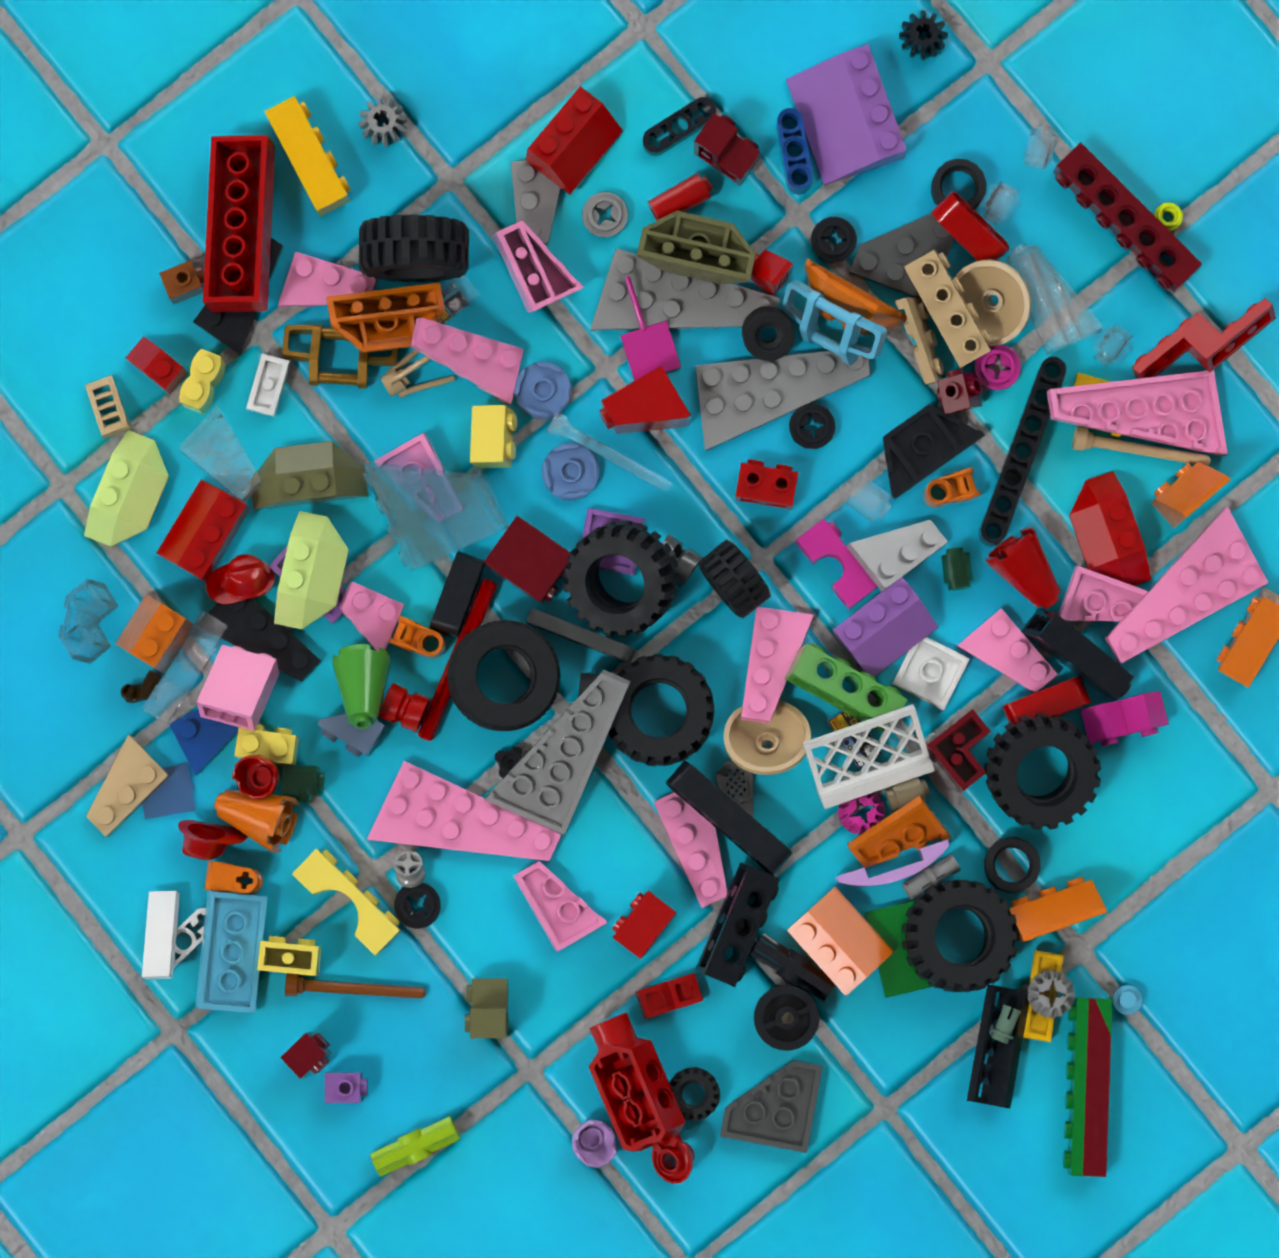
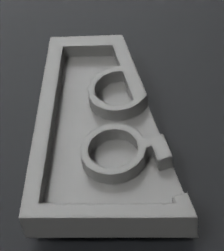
M525 160L511 162L517 222L523 221L545 245H548L561 188Z
M931 520L851 542L846 547L882 592L900 577L905 576L944 547L948 541Z

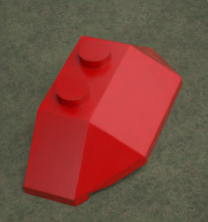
M1112 471L1086 480L1069 514V518L1087 569L1132 586L1150 581L1151 575L1146 549L1127 495L1116 475Z

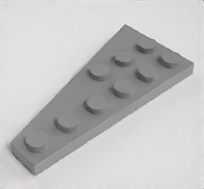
M615 249L590 331L640 329L625 281L626 276L631 278L646 327L667 321L669 330L691 328L718 329L722 327L742 328L744 320L753 310L763 306L778 308L780 298L732 283L716 284L664 272L640 259L636 254Z
M831 351L787 355L773 361L750 359L696 365L705 452L724 442L733 440L748 431L757 429L792 413L803 405L816 402L831 393L840 391L870 377L868 358L858 355L855 363L848 365L842 361L840 356Z
M603 670L494 787L485 800L565 835L631 681Z

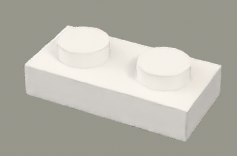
M261 354L247 403V410L271 417L276 416L290 361Z

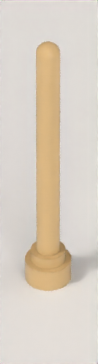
M1081 427L1075 428L1072 441V449L1079 451L1096 447L1189 464L1201 462L1209 465L1211 462L1210 457L1205 454L1094 436L1093 432H1088L1087 428Z

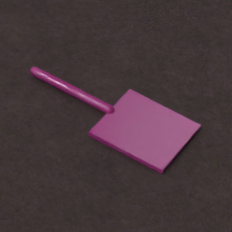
M626 276L625 281L640 329L620 335L634 381L660 366L663 367L665 372L681 368L667 321L646 327L631 278Z

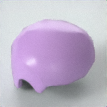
M591 1119L581 1123L572 1135L573 1152L586 1166L599 1168L607 1165L617 1153L615 1133L603 1121Z

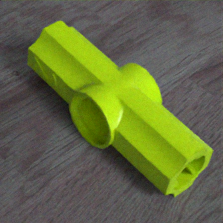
M449 1116L424 1129L419 1128L398 1138V1141L371 1153L370 1157L381 1177L407 1164L410 1166L433 1155L434 1151L447 1147L461 1138L453 1120Z

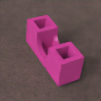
M823 518L797 538L795 543L812 565L826 557L835 558L841 563L843 576L831 586V589L849 611L874 592L877 585L839 537L842 533L832 521L827 523Z

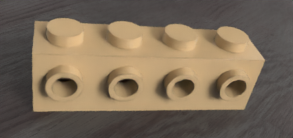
M932 250L904 266L961 368L990 352L991 348L989 345L993 343V340L986 328L980 330L975 320L979 318V315L973 304L970 302L966 305L961 294L965 293V290L957 277L952 279L947 271L951 265L943 252L938 254L936 250Z

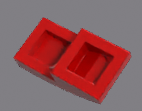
M695 973L635 991L644 1019L703 1001Z

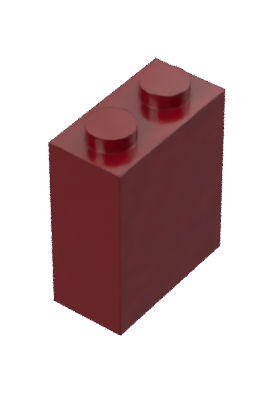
M517 515L485 559L484 565L542 605L545 600L550 602L559 589L555 585L560 578H567L563 575L564 566L569 563L567 558L570 552Z

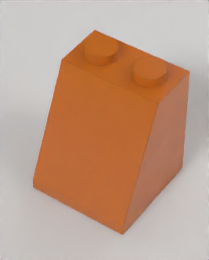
M145 595L115 644L165 674L195 625L172 609Z

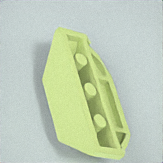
M130 430L126 432L110 457L90 505L84 533L85 537L113 547L148 529L169 479L155 440Z
M303 511L298 513L290 534L278 586L274 624L303 630L337 606L349 549L326 516Z

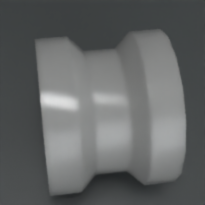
M405 851L395 858L394 870L399 884L412 888L424 881L425 869L422 858L418 853Z

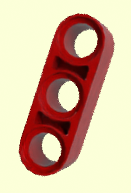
M954 191L931 211L938 223L977 261L999 260L1010 249L1004 238Z
M1077 676L1002 707L1008 722H1012L1015 725L1020 722L1019 717L1028 715L1030 718H1034L1036 713H1045L1048 717H1051L1053 714L1059 716L1091 703L1081 676Z

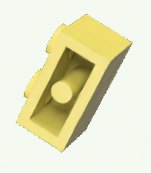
M506 405L472 406L470 463L477 468H512V459H515L516 456L513 431L517 428V417L514 411Z
M257 725L255 731L238 727L235 757L242 759L249 755H263L271 759L275 764L296 766L300 738L292 735V729L275 727V732L263 731V725Z
M269 936L268 941H260L257 970L319 976L322 947L315 946L316 940L298 939V944L286 943V937Z

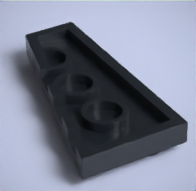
M272 237L269 281L283 250V245ZM204 306L193 323L241 356L257 312H211Z
M254 598L227 605L217 603L197 624L221 639L239 646L248 652L256 654L265 653L277 660L280 671L300 682H303L322 662L284 626L274 624V617Z

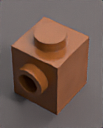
M191 260L159 273L173 305L203 293V270L201 266L195 267Z

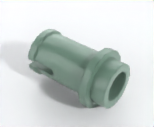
M1003 1004V1009L995 1029L991 1028L993 1032L991 1038L1008 1044L1009 1039L1013 1040L1011 1034L1021 1011L1013 1008L1010 1018L1007 1019L1011 1007Z

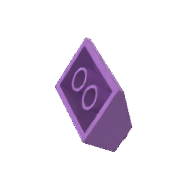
M900 577L834 628L833 632L834 637L863 672L876 677L924 638L937 630L938 626L917 594L904 578Z

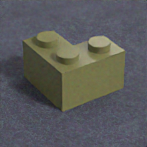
M508 978L472 979V985H466V1002H472V1008L470 1009V1014H465V1032H470V1038H507Z

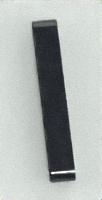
M1058 357L1046 358L1037 371L979 528V539L986 546L993 547L1000 544L1009 529L1050 417L1049 403L1040 405L1035 400V394L1037 392L1047 394V391L1050 389L1061 388L1066 374V365ZM1048 365L1055 366L1059 371V376L1057 378L1048 377L1045 374V367ZM1029 418L1037 420L1040 426L1039 430L1035 432L1027 430L1025 420ZM1018 445L1026 446L1030 452L1029 457L1025 459L1019 458L1015 454V447ZM1007 472L1018 474L1020 478L1019 484L1014 486L1008 484L1005 480V474ZM1000 498L1007 500L1010 510L1008 512L998 511L995 507V501ZM989 525L996 526L1000 531V537L998 539L988 538L985 528Z

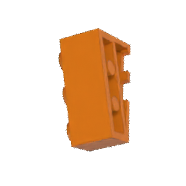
M1262 587L1258 596L1252 598L1246 609L1248 612L1243 622L1239 620L1231 633V636L1234 638L1229 647L1224 645L1216 658L1219 661L1218 671L1248 688L1279 639V595L1265 587Z

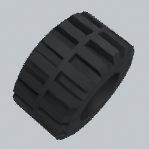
M728 540L722 542L698 561L699 568L711 587L729 609L741 618H745L771 597L767 584L740 549Z

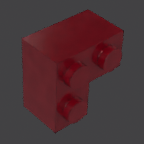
M713 113L694 140V155L741 186L760 159L761 152L757 150L759 146L749 138L741 139L738 137V129L735 127L736 123L723 114L720 117Z
M973 709L926 746L930 755L960 792L966 790L986 774L969 749L991 731Z

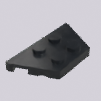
M929 404L883 436L884 454L893 500L903 495L982 439L985 434L979 429L976 430L962 423L958 418L943 413L942 410Z

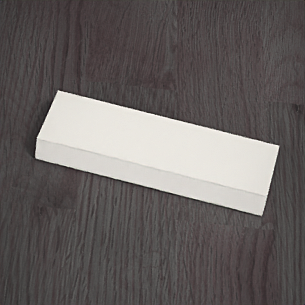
M177 891L149 892L142 977L144 979H173L180 893Z

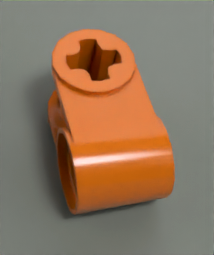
M963 469L948 476L932 480L923 492L925 503L929 507L940 508L982 496L981 492L977 491L972 476L974 469ZM940 487L944 491V499H934L931 496V488Z
M398 617L399 624L393 638H389L388 643L430 659H437L444 654L446 642L439 633L408 618ZM429 638H437L439 640L437 650L427 652L425 650V642Z
M208 861L204 890L255 894L262 888L263 877L259 871L252 868L234 866V864ZM249 876V878L253 879V883L246 886V884L242 883V879Z

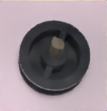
M778 986L768 990L757 1002L754 1010V1025L758 1035L766 1044L778 1050L791 1051L803 1047L814 1037L819 1025V1012L813 998L804 990L794 986Z

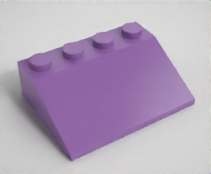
M868 44L841 53L786 79L796 110L802 115L806 138L824 186L905 158L907 150Z

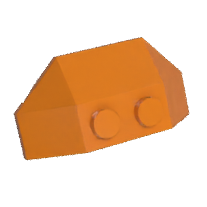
M807 259L804 271L808 286L822 293L826 300L850 313L856 312L864 318L885 327L887 330L901 327L906 322V314L842 279L814 261ZM820 310L819 315L828 321L835 319L842 323V328L845 329L846 323ZM861 327V335L866 336L873 334L872 332Z
M440 282L326 297L331 327L362 353L411 347L416 319L425 318L437 322L445 311Z

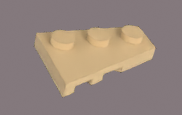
M906 297L896 300L898 310L904 309L907 316L906 323H904L906 333L910 335L911 339L916 341L917 345L914 346L913 350L924 383H938L937 380L943 379L944 366L942 360L936 356L934 348L937 346L936 336L933 330H929L927 319L930 317L929 311L921 298Z
M128 734L86 817L105 837H109L170 775Z

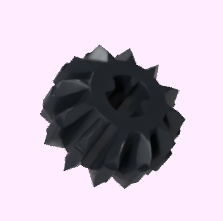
M923 10L920 13V19L912 13L909 16L910 22L903 21L901 27L904 31L899 33V39L905 41L901 46L903 50L912 48L909 55L911 58H914L917 52L920 53L922 61L926 59L927 52L931 57L935 58L937 56L936 49L943 50L945 48V43L942 40L947 39L948 33L941 31L945 26L944 21L935 23L937 18L935 13L928 19L926 18V11ZM922 31L928 33L924 40L918 38L919 33L921 35Z

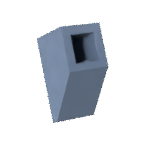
M346 714L320 719L317 723L318 726L323 728L320 734L333 742H336L337 738L347 743L345 749L359 758L362 753L369 757L387 728L379 721H376L369 728L358 729L348 722Z

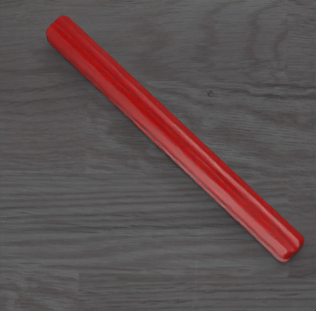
M488 579L482 580L453 651L467 633L481 626L497 588L495 582ZM449 660L418 732V736L426 741L433 740L451 697L447 682Z

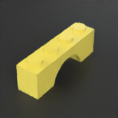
M315 849L292 875L313 895L328 890L340 891L347 895L355 904L358 912V926L354 936L375 956H378L402 931L397 926L400 921L389 910L384 914L376 906L380 901L369 890L363 893L356 886L359 881L347 869L342 873L335 866L338 860L327 849L323 852Z

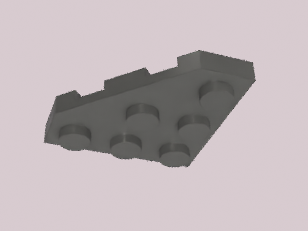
M931 213L861 244L849 274L910 297L921 298L904 266L932 250H936L938 254L943 252L947 258L954 237L938 223Z
M796 1060L785 1065L725 1107L720 1137L807 1153L823 1066Z

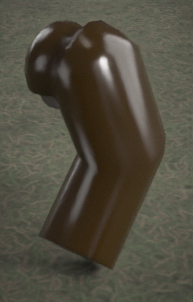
M149 670L143 683L135 685L126 684L122 687L120 694L129 703L149 700L162 676Z

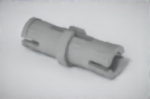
M950 854L931 867L927 866L923 869V872L901 885L910 900H912L931 886L938 885L945 878L961 869L955 858Z

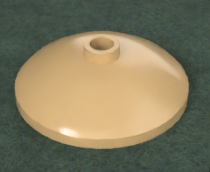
M990 259L979 260L962 268L954 278L957 277L965 290V293L961 294L966 305L971 302L977 311L979 318L975 321L980 330L986 328L991 336L993 343L989 346L1004 344L1020 334L1026 326L1031 313L1030 291L1020 273L1004 262ZM992 295L998 297V304L992 303Z
M781 700L778 702L770 724L741 720L742 706L731 714L725 724L723 737L728 756L740 768L759 775H774L794 768L806 756L803 742L811 740V730L806 717L796 707ZM770 746V747H772V748H770V749H765L764 747Z

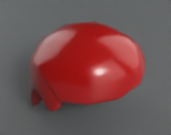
M249 755L235 764L232 779L237 782L240 793L253 799H262L276 791L279 771L271 759L263 755Z

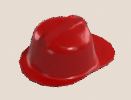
M242 554L232 559L229 564L217 568L209 575L206 582V592L209 598L216 603L223 605L234 604L265 595L271 590L275 582V574L266 562L259 560L253 555Z
M184 820L178 824V829L184 834L182 853L200 860L209 861L216 859L223 854L228 844H239L248 838V836L232 826L207 824L195 820Z

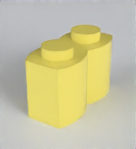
M204 349L196 353L190 367L191 376L185 380L180 390L179 400L185 408L200 414H205L209 410L214 399V388L221 382L225 372V362L221 356Z

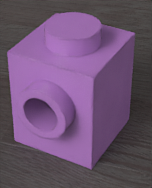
M363 1072L325 1073V1103H361L362 1096L368 1095V1080L363 1079Z

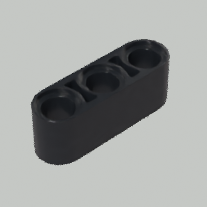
M461 551L456 553L429 629L456 639L458 638L482 575L485 560Z

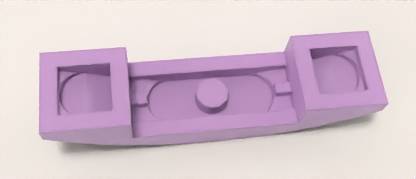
M945 840L918 849L922 861L868 878L865 867L835 878L837 883L850 886L868 887L893 883L910 877L929 866L944 853L949 846V842Z

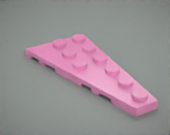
M1214 370L1210 373L1208 371L1056 388L1047 391L1051 420L1219 456L1228 455Z
M1228 506L1221 510L1213 522L1201 532L1192 545L1180 555L1151 590L1140 599L1141 601L1105 638L1118 664L1129 660L1269 583Z
M404 761L366 840L550 861L562 835L488 802L483 797Z

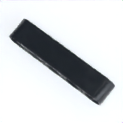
M684 760L665 782L672 791L769 874L774 876L793 854L787 846L689 762Z

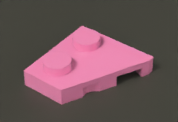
M350 582L339 609L347 619L351 620L357 631L374 648L373 650L379 652V647L386 650L388 640L392 636L404 604L357 583Z

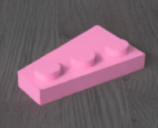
M295 252L278 307L327 306V296L374 291L378 279L367 277L362 272Z
M1002 608L957 645L958 648L998 670L1032 693L1038 692L1058 675Z

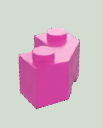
M1160 691L1103 703L1081 710L1089 741L1091 743L1101 742L1102 747L1119 743L1118 737L1141 732L1142 737L1159 733L1158 727L1169 725Z

